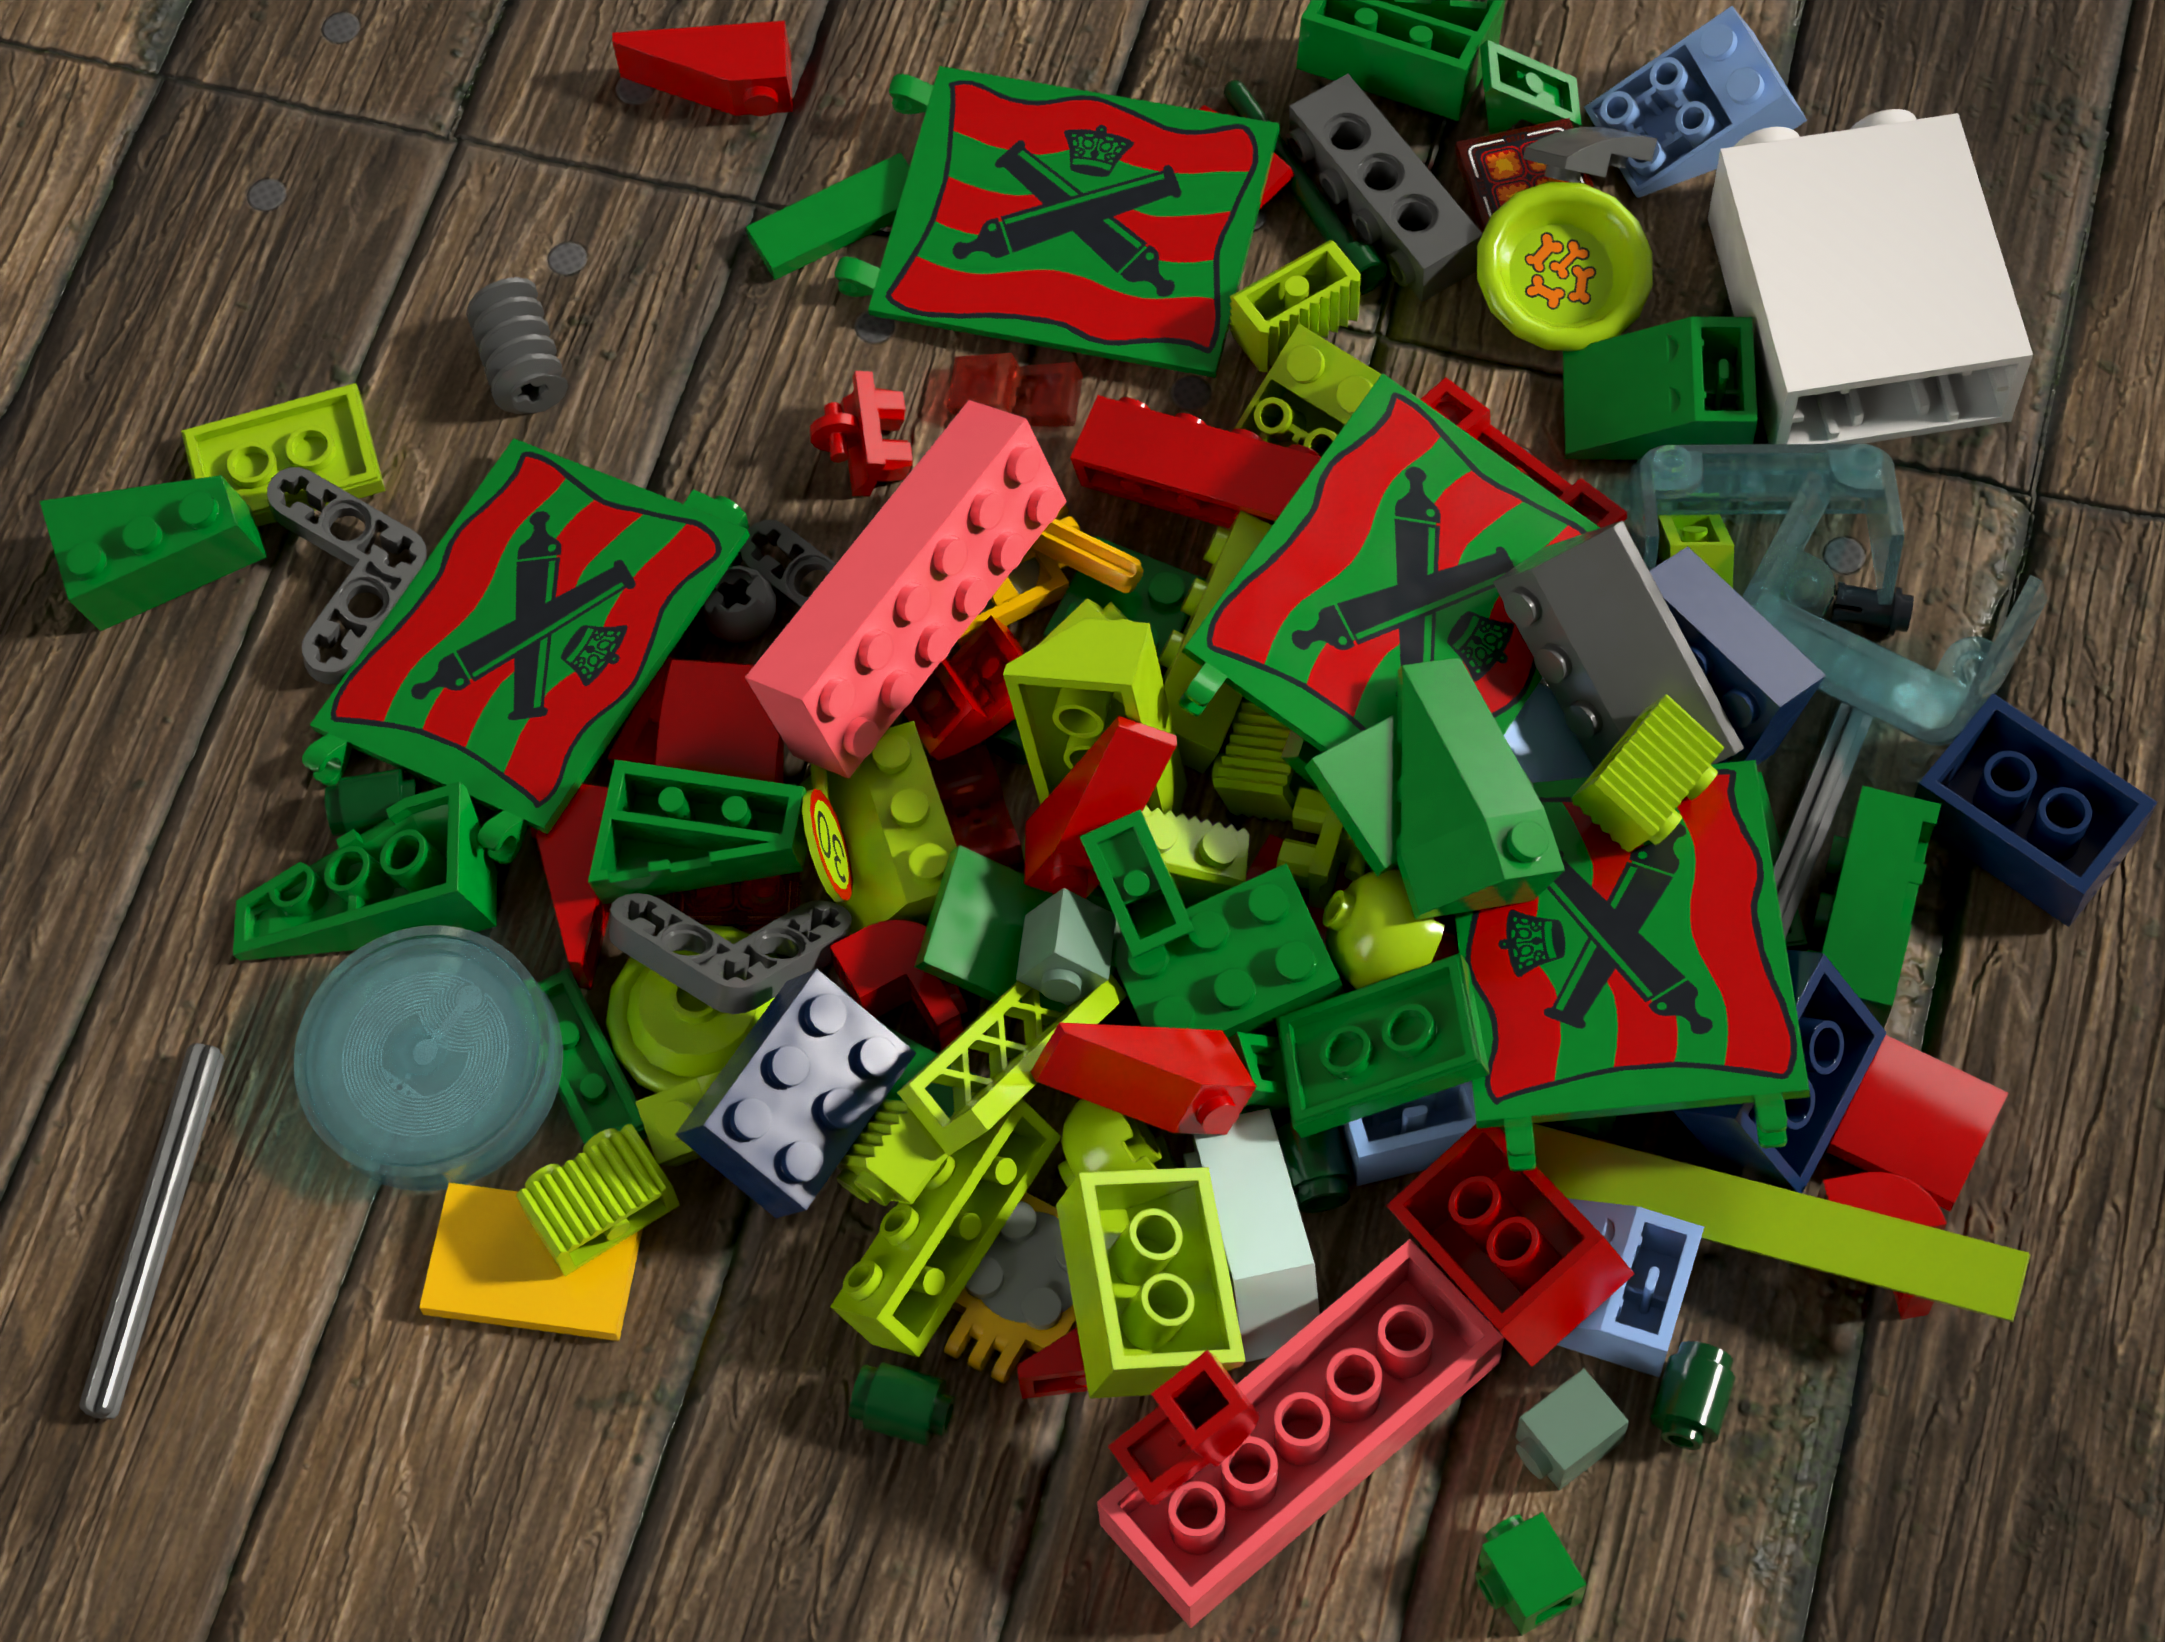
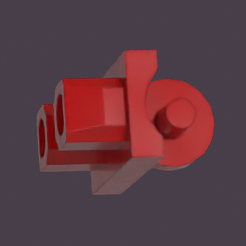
M855 371L852 376L853 392L842 398L841 403L831 402L824 406L825 415L814 420L810 425L809 433L812 445L819 450L830 452L831 461L841 463L848 460L852 496L870 497L877 481L905 480L912 467L913 457L911 444L908 440L882 439L881 430H900L905 418L903 392L875 388L873 372Z

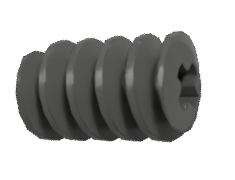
M519 277L498 280L478 291L468 303L466 315L470 327L473 329L472 334L476 346L479 348V356L482 365L485 367L484 371L491 386L490 390L495 404L502 410L513 414H534L546 411L556 405L565 396L568 383L566 378L561 377L563 368L560 359L555 357L557 350L554 341L549 338L551 332L548 322L543 319L544 311L542 304L536 300L538 297L536 286L530 280Z

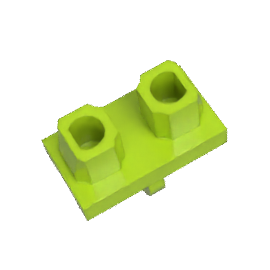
M1300 787L1292 816L1293 829L1319 834L1320 836L1317 845L1285 838L1277 859V867L1287 863L1297 887L1309 889V906L1325 910L1328 901L1333 895L1342 863L1347 864L1344 876L1352 881L1363 876L1365 870L1371 871L1372 869L1319 789Z

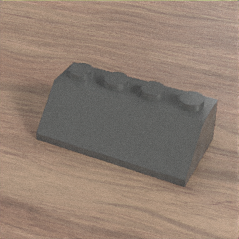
M1623 521L1546 546L1493 582L1504 602L1506 613L1519 629L1534 657L1538 672L1546 679L1565 714L1568 727L1577 736L1594 770L1640 713L1665 694L1670 696L1724 746V750L1711 764H1717L1737 754L1744 748Z

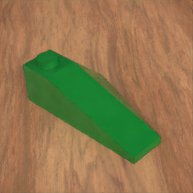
M1461 658L1402 665L1398 670L1397 741L1402 745L1401 777L1397 781L1396 802H1401V833L1396 838V860L1415 920L1535 900L1565 871L1546 811Z
M457 782L403 798L386 809L389 817L361 835L352 829L336 839L339 848L310 866L298 862L236 900L233 956L239 961L437 943L496 927L498 872L494 861L488 856L489 849L482 847L478 842V833L481 826L467 788L461 782Z

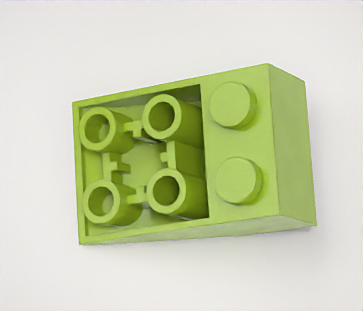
M1298 323L1234 429L1240 428L1251 431L1260 436L1265 442L1287 448L1292 444L1303 445L1316 451L1322 457L1382 374Z

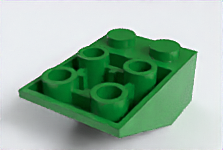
M1687 317L1594 342L1578 351H1563L1565 459L1749 461L1758 422L1752 317Z

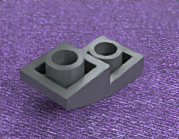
M1605 127L1573 128L1553 133L1530 144L1525 148L1523 159L1546 164L1545 177L1579 183L1581 173L1606 177L1608 165L1625 168L1628 157L1652 162L1657 138Z

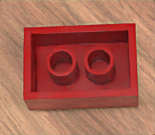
M1475 1124L1386 1205L1531 1367L1540 1361L1635 1274L1605 1237L1537 1166L1529 1171H1510L1506 1137L1499 1127L1477 1128Z

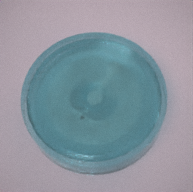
M435 925L406 928L379 937L360 947L335 967L319 986L305 1010L295 1042L294 1078L296 1091L306 1118L316 1134L356 1171L383 1185L412 1191L447 1189L448 1183L468 1184L497 1170L519 1153L537 1133L545 1121L558 1091L563 1064L562 1035L555 1010L547 994L527 968L505 947L484 935L459 927Z

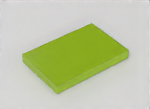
M356 383L181 431L192 479L222 475L249 505L257 527L276 522L269 509L267 487L272 477L279 471L289 467H301L312 471L358 499L385 492L361 394ZM301 489L296 495L284 493L287 507L291 508L297 501L311 507L307 501L306 490Z

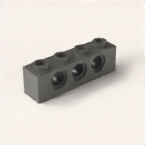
M1349 74L1290 105L1289 133L1286 134L1288 147L1300 164L1308 163L1318 175L1320 185L1327 198L1335 205L1341 203L1350 214L1355 230L1362 241L1367 245L1374 244L1386 258V263L1392 277L1400 286L1408 285L1418 299L1423 302L1477 271V245L1482 233ZM1414 229V230H1419V231H1418V232H1411V231H1407V230Z

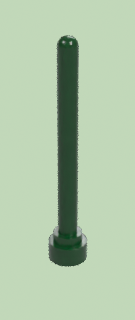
M1232 80L1225 85L1224 97L1238 117L1270 122L1241 81ZM1279 134L1274 153L1291 167L1295 175L1286 185L1326 242L1333 240L1361 274L1360 296L1374 290L1385 279L1388 273L1387 264L1373 246L1365 245L1362 241H1355Z

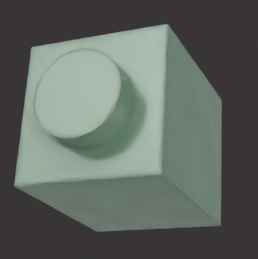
M1062 888L1025 915L1016 980L1041 992L1048 999L1061 1002L1067 1006H1071L1108 981L1116 924L1114 913L1066 888Z
M1582 1369L1520 1416L1515 1437L1520 1443L1516 1445V1450L1523 1463L1537 1478L1542 1479L1547 1475L1555 1486L1561 1490L1623 1442L1629 1421L1589 1373Z

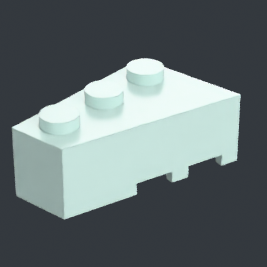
M1269 1108L1239 1114L1237 1121L1232 1125L1227 1135L1192 1134L1194 1152L1183 1154L1185 1168L1209 1167L1246 1362L1270 1357L1320 1315L1315 1263Z

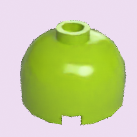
M1390 869L1378 877L1371 871L1354 880L1344 891L1338 890L1332 895L1323 914V925L1328 927L1326 931L1328 954L1339 977L1355 990L1430 964L1442 939L1445 926L1435 921L1434 917L1415 920L1400 870Z
M1084 1099L1079 1100L1065 1119L1061 1144L1067 1160L1058 1164V1169L1067 1188H1069L1079 1173L1178 1169L1163 1136L1161 1135L1155 1139L1152 1131L1143 1121Z

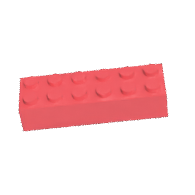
M968 400L745 676L794 757L849 779L863 760L874 750L878 741L900 713L911 703L915 694L940 662L948 656L951 648L969 625L984 610L988 601L1009 574L1021 563L1024 555L1042 532L1054 521L1067 501L1026 418Z
M1409 1239L1237 1384L1259 1414V1421L1248 1438L1230 1456L1216 1467L1209 1463L1155 1506L1146 1501L1128 1475L1097 1501L1100 1525L1187 1625L1192 1628L1500 1363L1504 1337L1424 1252Z

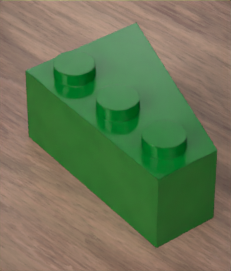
M1311 0L1301 17L1296 69L1332 81L1349 74L1363 91L1459 121L1483 76L1480 45L1486 40L1499 44L1506 0H1487V2L1464 0Z
M222 475L39 501L68 601L100 631L266 558L251 508Z
M614 760L588 883L604 905L613 903L617 898L627 894L642 893L658 896L802 872L808 849L802 815V803L806 789L803 786Z
M1862 786L1847 836L1834 835L1825 872L1837 875L1833 894L1821 891L1812 925L1813 930L1824 932L1820 951L1807 949V952L1824 953L1880 1025L1885 1028L1893 1006L1912 928L1910 924L1918 888L1922 885L1927 865L1924 864L1926 851L1934 826L1937 824L1941 804Z

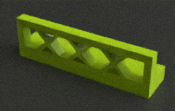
M1111 974L1108 981L1071 1006L1065 1005V1008L1058 1012L1040 1007L1039 991L1017 981L897 1093L946 1154L950 1156L987 1132L1038 1083L1030 1071L1059 1022L1098 1024L1128 994ZM1004 1015L1024 1020L1026 1045L1005 1040ZM968 1048L989 1053L991 1079L970 1074ZM931 1082L953 1087L954 1114L950 1118H948L925 1089Z

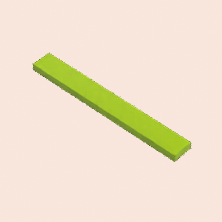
M1532 1123L1536 1166L1566 1198L1638 1206L1703 1226L1702 1240L2005 1321H2014L2030 1259L2029 1252ZM1499 1126V1128L1505 1133L1504 1126Z

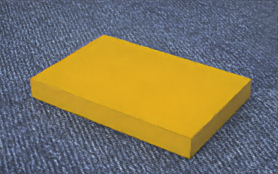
M448 1183L419 1306L423 1315L613 1341L620 1340L643 1228L572 1273L564 1276L525 1215L516 1196L518 1191Z

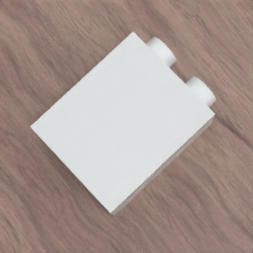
M1890 109L1873 113L1861 119L1849 130L1802 137L1790 128L1769 127L1746 135L1734 147L1720 149L1708 222L1734 317H1752L1756 399L1772 458L2010 422L2012 420L2033 353L1958 113L1916 119L1909 111Z

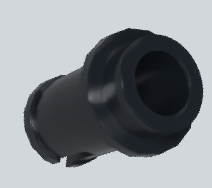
M1838 582L1835 591L1837 597L1833 601L1831 621L1884 628L1888 636H1894L1895 631H1908L1914 595L1902 594V587L1895 586L1893 592Z

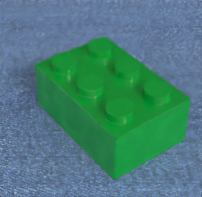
M1287 863L1186 908L1195 932L1137 958H1133L1124 936L1113 941L1112 960L1141 1025L1146 1027L1223 1030L1228 1040L1236 1032L1267 1036L1278 1031L1276 1017L1345 993L1340 977Z

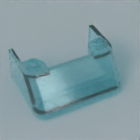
M1869 444L1664 445L1651 449L1632 466L1628 490L1632 537L1649 571L1656 567L1659 544L1657 515L1866 514L1879 604H1892L1905 533L1894 463L1891 457L1880 448Z
M1809 471L1742 597L1826 675L1817 691L1925 744L1941 746L1952 743L1992 693L1995 694L2007 677L2048 600L2042 580L2032 575L2029 576L1995 642L1977 636L1959 639L1946 650L1934 672L1824 618L1835 596V578L1825 562L1803 550L1832 497L1822 477Z

